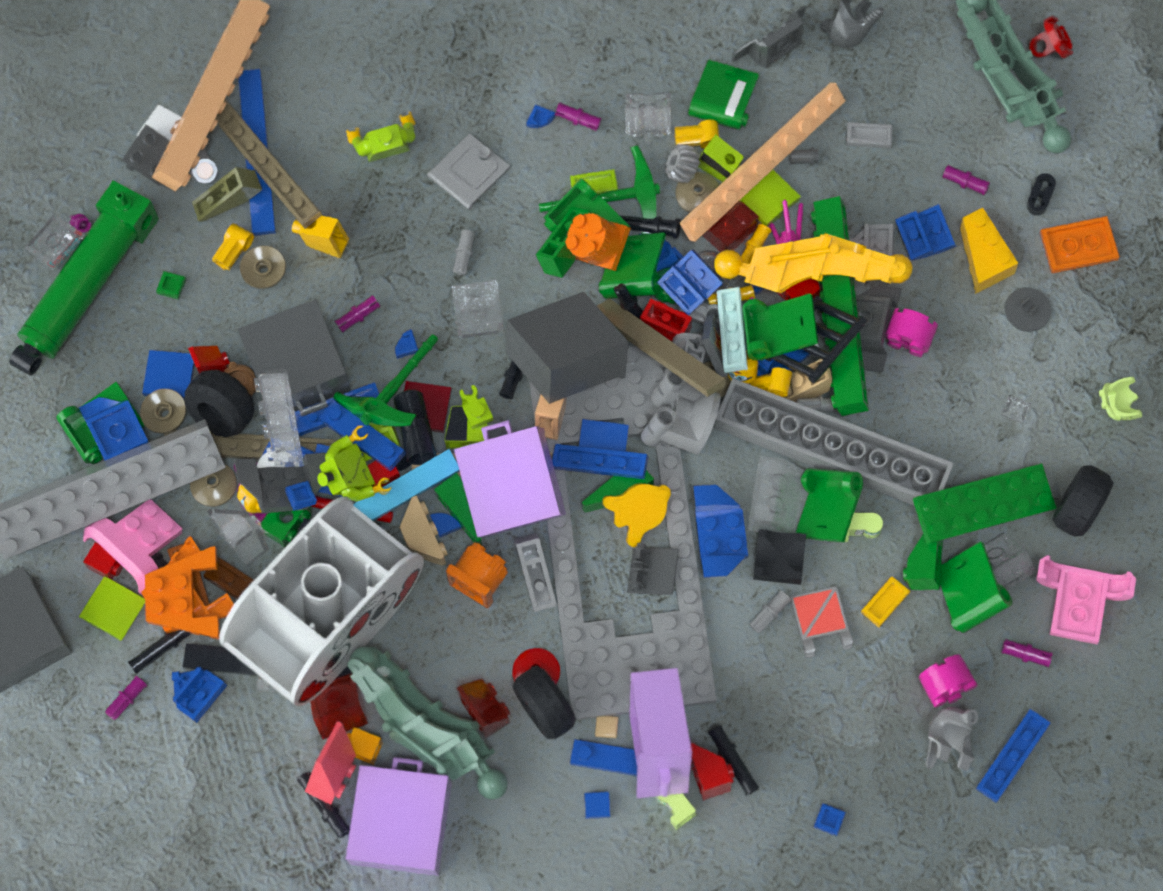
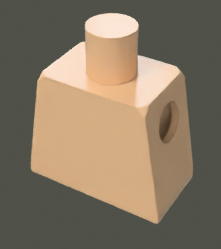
M540 395L535 411V426L544 428L546 438L558 440L567 397L549 404Z

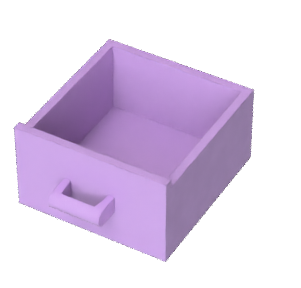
M507 420L482 427L484 441L454 449L477 537H488L566 515L544 428L535 426L513 433L510 421ZM501 427L506 428L507 435L489 439L488 431Z
M678 668L631 673L629 718L637 763L636 796L637 798L667 797L672 794L688 793L691 746Z
M394 757L392 769L360 765L346 860L351 865L439 876L452 788L449 777L422 773V760ZM398 764L416 765L417 772L397 770Z

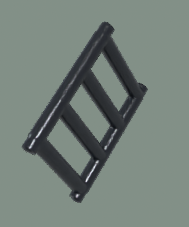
M817 295L813 299L814 311L817 309L852 325L850 329L842 335L816 322L817 333L837 342V344L830 352L815 345L801 349L822 359V362L815 370L784 354L765 359L769 362L774 360L809 377V381L814 384L867 322V319L863 316L857 318L822 302L823 300Z

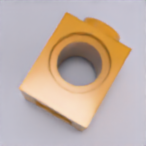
M354 727L352 733H348L347 736L356 754L355 758L374 765L383 745L382 739Z

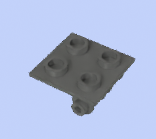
M145 124L122 159L126 163L125 167L130 171L135 169L160 186L161 183L153 179L152 176L170 140Z
M637 543V546L633 547L627 593L673 595L679 549L646 548V544Z

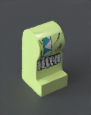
M854 513L845 542H848L849 536L864 535L867 538H876L881 533L883 527L882 518L876 513Z
M683 793L672 794L667 797L656 796L658 802L666 805L673 814L670 822L676 830L696 816V810Z

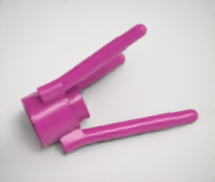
M783 200L786 231H783L781 237H779L774 223L769 225L776 244L801 240L803 203H799L795 234V231L791 230L787 200Z

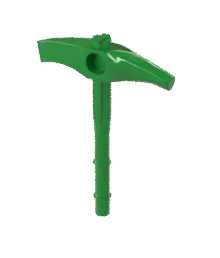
M639 145L630 148L636 167L634 187L599 193V195L606 202L636 198L643 218L654 219L656 217V195L660 194V186L658 183H654L646 159ZM559 200L539 203L540 212L550 211ZM641 232V234H652L650 232Z
M431 334L422 343V346L413 357L408 360L403 369L376 398L350 397L336 392L333 397L334 400L360 418L364 425L368 426L370 423L384 426H410L416 414L396 410L388 406L387 403L411 372L418 367V364L426 354L432 350L438 338Z

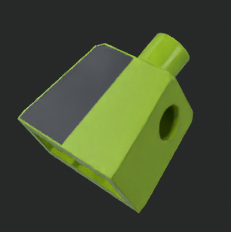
M715 134L702 152L698 168L724 182L740 167L744 157Z
M452 406L445 434L446 449H457L484 441L481 428L486 427L487 423L472 429L463 411V407Z

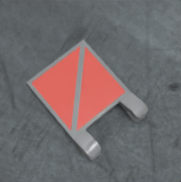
M837 586L790 596L806 658L815 656V647L812 639L830 635H840L844 650L852 648L853 640Z

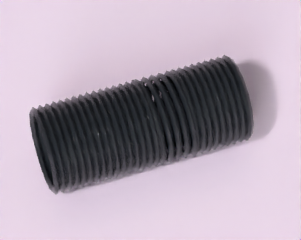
M407 390L399 393L393 399L395 409L416 414L410 426H399L407 462L412 465H422L437 456L423 393L418 390Z

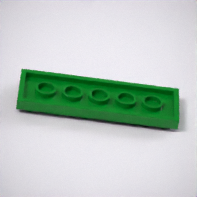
M1043 464L913 498L926 544L1057 509Z

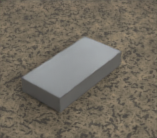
M847 122L846 146L891 148L892 125Z

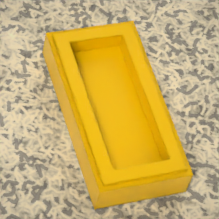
M891 576L861 610V613L880 628L910 594V590Z

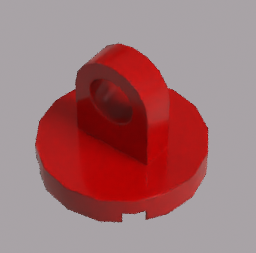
M1052 15L1044 20L1045 31L1031 40L1029 48L1034 56L1045 58L1057 52L1065 59L1073 55L1071 39L1066 29L1062 25L1058 26L1056 23L1059 20L1057 17ZM1044 40L1046 42V49L1039 53L1036 48L1039 41Z

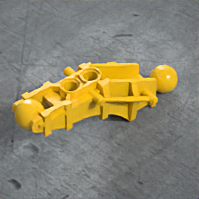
M825 233L820 235V237L755 248L750 264L743 262L742 257L734 250L721 251L714 260L715 272L720 277L732 279L740 275L746 277V283L778 293H783L795 284L812 278L822 282L825 275L850 276L863 283L871 280H881L890 284L891 282L903 283L910 278L913 270L912 262L903 254L885 255L866 249L867 246Z

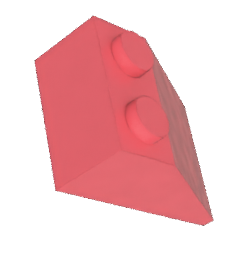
M336 723L316 760L305 790L306 793L330 805L335 797L340 799L346 785L342 784L346 777L350 779L356 768V765L353 764L356 754L342 723Z

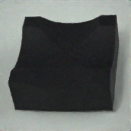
M759 529L753 580L801 585L806 534L779 533Z

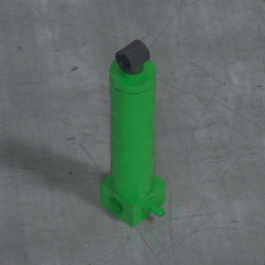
M114 180L111 182L95 205L99 216L18 331L17 336L24 342V345H19L13 351L9 360L10 365L32 376L39 369L42 363V356L51 359L56 357L134 241L143 244L158 222L159 217L151 200Z

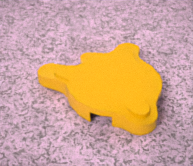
M638 483L629 487L621 495L605 496L602 503L605 508L614 512L615 526L619 528L625 525L628 526L626 542L631 547H636L637 543H640L642 536L648 530L659 525L664 519L671 491L666 485L656 486Z

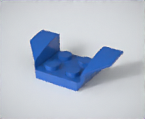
M98 397L79 407L104 460L149 443L128 400L119 402Z
M717 485L693 486L700 561L703 566L704 578L728 576L742 560L748 558L743 510L733 498Z

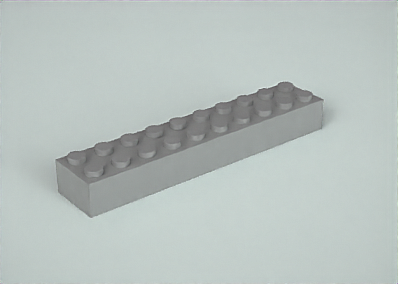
M732 379L715 420V429L815 468L859 472L863 478V486L914 505L913 498L944 490L954 464L948 460L736 379Z
M206 419L1 503L0 552L4 560L226 468Z

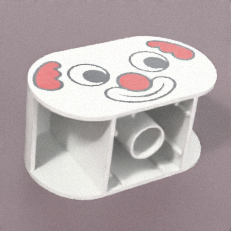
M348 497L337 498L325 506L244 591L223 624L220 633V644L295 706H303L320 695L347 667L352 652L356 648L366 646L396 613L416 584L423 568L424 559L420 554L412 553L354 507L353 501Z

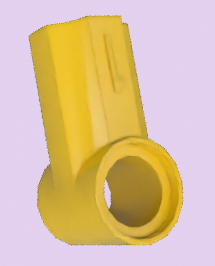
M704 120L698 125L674 127L676 145L700 146L705 149L715 134L719 136L718 122L715 120Z
M235 223L231 224L224 235V242L212 258L213 262L224 270H230L242 251L245 252L249 249L254 240V234Z
M772 368L770 374L757 376L750 385L780 397H787L793 373L784 368Z

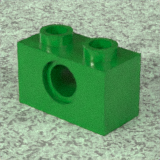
M309 506L307 510L268 513L259 525V528L264 535L286 547L296 537L297 530L301 526L303 519H310L312 508ZM285 516H293L292 521L289 523L282 522Z

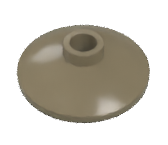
M695 172L694 178L688 183L679 182L677 184L676 200L683 210L691 213L719 184L712 176L702 172ZM701 188L702 191L696 192L694 189Z
M257 246L250 249L243 256L240 263V273L244 281L258 289L270 288L276 285L283 278L286 269L282 254L270 246ZM262 268L268 269L265 273L260 272Z
M171 389L153 391L144 399L140 408V417L143 424L155 433L162 434L175 430L182 424L186 416L184 399L179 393ZM164 411H169L167 416L162 417Z
M225 464L226 468L190 482V490L195 500L208 507H217L228 502L233 497L237 488V480L233 470ZM211 478L216 479L213 485L208 484Z

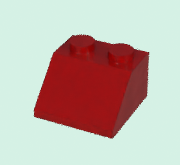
M690 743V766L702 800L704 801L730 792L731 785L734 783L733 778H735L731 765H726L724 758Z

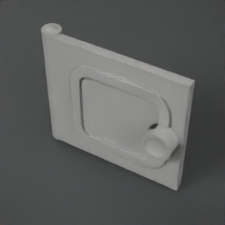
M469 133L443 160L429 171L427 176L470 210L474 203L510 169V165Z

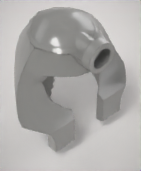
M949 707L942 709L934 716L928 731L929 749L925 762L928 769L934 767L937 759L947 762L952 747L961 754L957 767L968 771L971 762L975 758L970 740V732L973 730L972 725L978 720V713L975 710L963 711L959 708Z

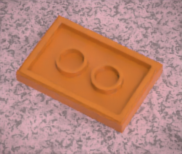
M1107 216L1040 230L1052 274L1119 260L1120 256Z

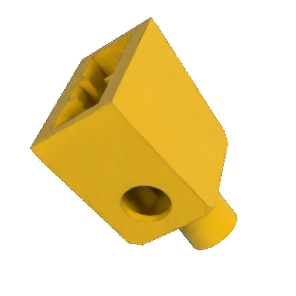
M321 215L306 229L297 219L292 225V232L300 234L306 246L337 258H341L349 241V237L339 220Z

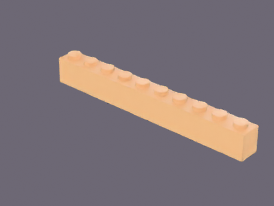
M262 0L239 1L152 176L153 179L176 191L179 187H185L191 177L188 173L191 168L197 165L200 159L197 154L199 150H203L207 145L209 139L206 136L208 132L213 131L218 122L215 119L217 114H221L226 106L224 99L226 95L229 97L234 90L235 85L233 81L235 78H239L244 69L241 66L243 61H247L252 53L250 46L252 43H256L261 34L258 31L260 26L263 27L269 18L267 12L270 5Z

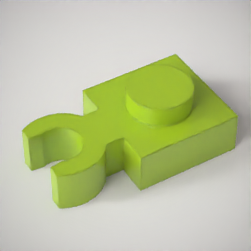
M472 385L473 394L466 396L464 391L460 390V397L463 402L468 403L462 406L471 428L475 429L494 419L485 398L477 400L478 391Z

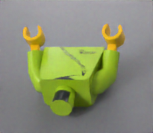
M409 112L408 115L402 117L401 114L399 119L402 127L394 124L366 133L363 140L358 127L355 128V131L346 130L348 142L354 146L360 156H367L369 162L410 151L408 144L415 140V121L413 115Z
M363 426L356 427L352 431V435H345L330 445L325 454L326 462L320 465L322 473H319L317 477L318 483L323 487L328 486L331 494L334 496L342 495L356 502L373 497L375 493L386 495L392 488L383 489L381 487V484L389 481L388 478H382L377 486L372 487L375 482L357 443L352 444L355 440L362 441L368 436V434L363 437L357 435V430Z

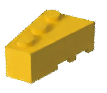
M984 208L963 217L960 231L965 253L969 261L970 274H972L974 291L977 294L1014 275L1018 262Z

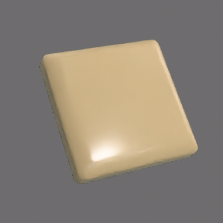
M596 717L595 737L617 738L618 717Z

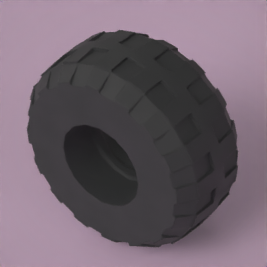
M220 370L203 371L191 381L185 390V406L190 416L196 423L206 419L211 433L216 436L230 437L238 435L253 418L254 403L252 402L251 395L245 386L226 372H221Z
M1092 465L1081 467L1054 513L1052 519L1056 527L1074 537L1084 536L1100 513L1111 492L1114 482L1110 475Z
M533 667L515 679L512 687L518 700L546 739H557L573 728L576 721L573 710L556 683L542 667Z

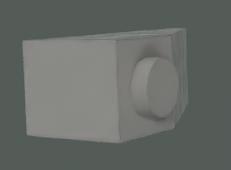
M537 533L514 539L534 612L557 606Z

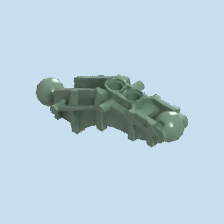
M956 0L959 9L957 14L959 18H962L968 31L966 33L967 37L972 39L980 56V60L974 62V68L977 71L982 69L994 92L1008 113L1006 120L1012 123L1019 119L1024 127L1043 123L1046 130L1042 138L1044 147L1052 153H1063L1070 147L1072 138L1069 130L1058 125L1055 116L1066 111L1065 107L1059 108L1056 99L1063 96V92L1060 88H1054L1057 85L1055 79L1049 78L1032 61L1031 57L1033 55L1031 50H1024L1022 42L1018 40L1009 23L1012 21L1010 15L1004 13L997 2L998 0ZM985 9L988 18L980 21L976 14ZM990 37L994 39V45H992ZM1011 68L1017 74V76L1025 85V87L1009 71Z
M371 646L356 648L350 655L347 664L353 673L350 677L357 683L365 695L364 698L367 703H375L378 713L385 722L382 725L383 731H391L389 736L392 740H395L396 743H400L419 756V759L435 767L439 774H445L452 780H456L474 769L479 776L477 780L479 793L484 798L490 800L501 798L507 790L508 781L500 770L490 769L485 760L495 751L493 748L489 750L477 732V729L480 727L478 722L459 718L440 709L443 705L439 700L435 703L429 701L408 678L411 675L409 671L401 669L389 659L392 656L388 650L382 653L377 648Z

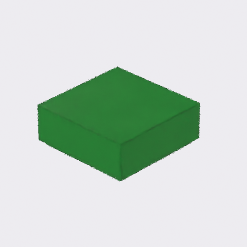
M163 271L156 290L157 294L179 300L186 282L185 276Z

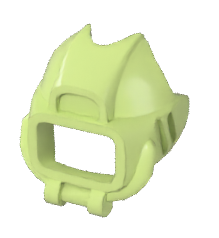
M1134 377L1123 378L1114 383H1106L1103 389L1099 391V396L1102 398V409H1106L1109 417L1114 420H1133L1142 417L1140 410L1131 408V404L1139 398L1129 388V385L1135 382Z

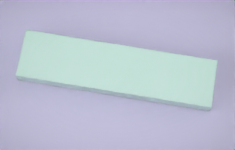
M740 287L717 290L724 372L748 370Z

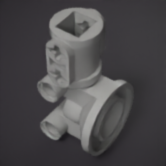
M681 333L673 337L672 342L701 363L704 364V360L708 358V354L701 342V335ZM665 369L661 382L651 394L652 402L657 407H660V409H658L651 421L643 429L641 439L650 447L657 446L662 441L697 455L704 447L714 426L720 406V394L715 392L707 397L672 371Z

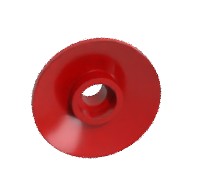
M532 648L522 652L516 658L512 669L514 682L517 677L534 666H539L550 675L557 685L560 678V665L551 652L541 648Z

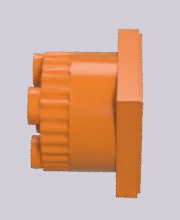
M594 213L579 214L573 219V224L569 228L565 243L577 260L616 271L631 228L608 221Z
M474 542L472 546L467 547L455 566L449 565L446 569V574L451 587L489 609L493 603L492 595L508 573L507 568L504 566L506 562L496 554L493 557L485 552L486 549L482 545Z

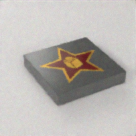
M714 314L705 318L701 342L716 373L721 377L728 376V373H725L723 369L720 327Z

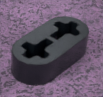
M1043 173L1036 178L1027 202V210L1030 214L1039 216L1047 210L1056 186V180L1052 175ZM1044 181L1048 182L1045 192L1041 191ZM1037 198H1042L1039 208L1034 207Z

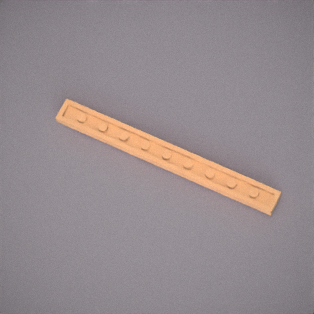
M829 83L680 222L690 241L696 242L845 102L836 83Z

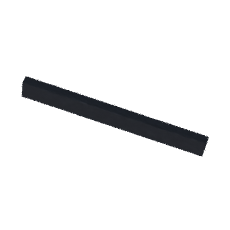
M186 643L182 666L184 669L196 670L198 667H201L203 670L259 676L225 647ZM348 666L332 682V684L358 686L350 677L353 673Z

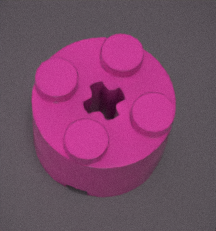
M896 308L885 333V338L889 340L887 345L898 350L904 347L910 350V354L922 357L923 353L929 351L938 324L935 321L933 325L929 323V317L922 313L905 308L903 312H899V308Z
M960 654L945 658L944 663L940 665L936 663L919 675V680L935 708L945 704L947 700L949 704L960 700L962 692L971 691L978 686Z

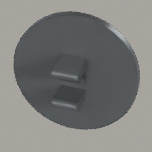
M1021 288L1014 291L1008 297L1005 304V315L1009 323L1016 329L1025 332L1037 331L1049 321L1051 304L1048 298L1039 290Z

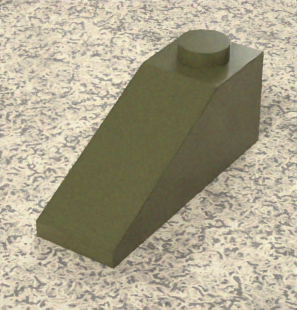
M235 167L192 202L198 221L203 222L249 201L262 188L255 170Z

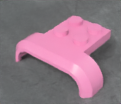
M149 499L116 524L108 518H104L88 525L84 529L83 541L86 542L89 538H92L134 577L138 584V592L141 594L145 589V574L159 569L151 556L181 535L183 528Z
M1048 555L1040 559L1036 578L1037 582L1046 587L1057 589L1049 635L1098 644L1105 601H1124L1133 598L1136 583L1134 575L1131 572L1123 575H1113L1058 564L1050 560Z

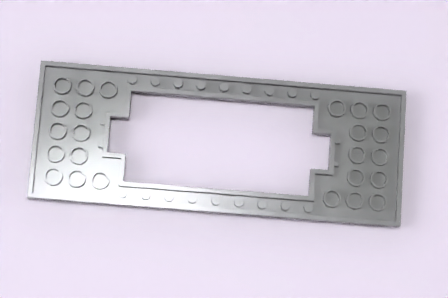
M637 346L628 347L625 378L617 377L567 397L558 440L546 438L549 452H552L553 455L555 444H579L582 419L602 422L624 421V424L629 425L628 438L641 436L643 429L651 421L658 409H660V407H657L652 402L651 394L661 382L664 371L667 368ZM530 382L535 421V411L541 393ZM662 441L655 447L661 485H666L671 491L665 517L670 548L679 549L675 574L679 611L651 614L653 633L615 638L613 619L584 623L565 471L554 469L566 515L549 519L547 524L570 705L575 714L576 721L602 716L629 714L631 673L678 668L684 707L716 703L717 701L680 448Z

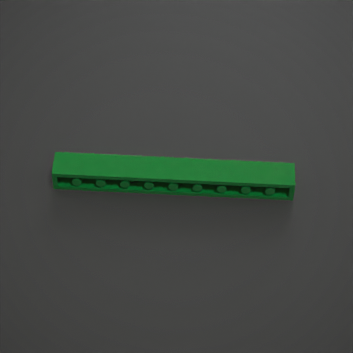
M837 196L813 202L814 211H811L813 224H816L817 230L813 231L814 238L820 237V235L825 233L850 241L846 206L841 197ZM825 275L823 281H819L823 285V291H820L822 302L858 318L854 277ZM822 312L824 325H827L829 329L844 335L852 326ZM859 331L830 366L832 367L831 387L834 388V395H831L833 408L837 409L841 416L869 411ZM825 337L826 345L829 346L831 351L837 342Z

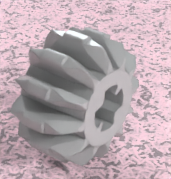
M677 144L675 148H672L668 161L665 163L667 166L665 171L668 174V178L678 183H688L693 179L700 164L698 161L700 154L697 149L684 144Z

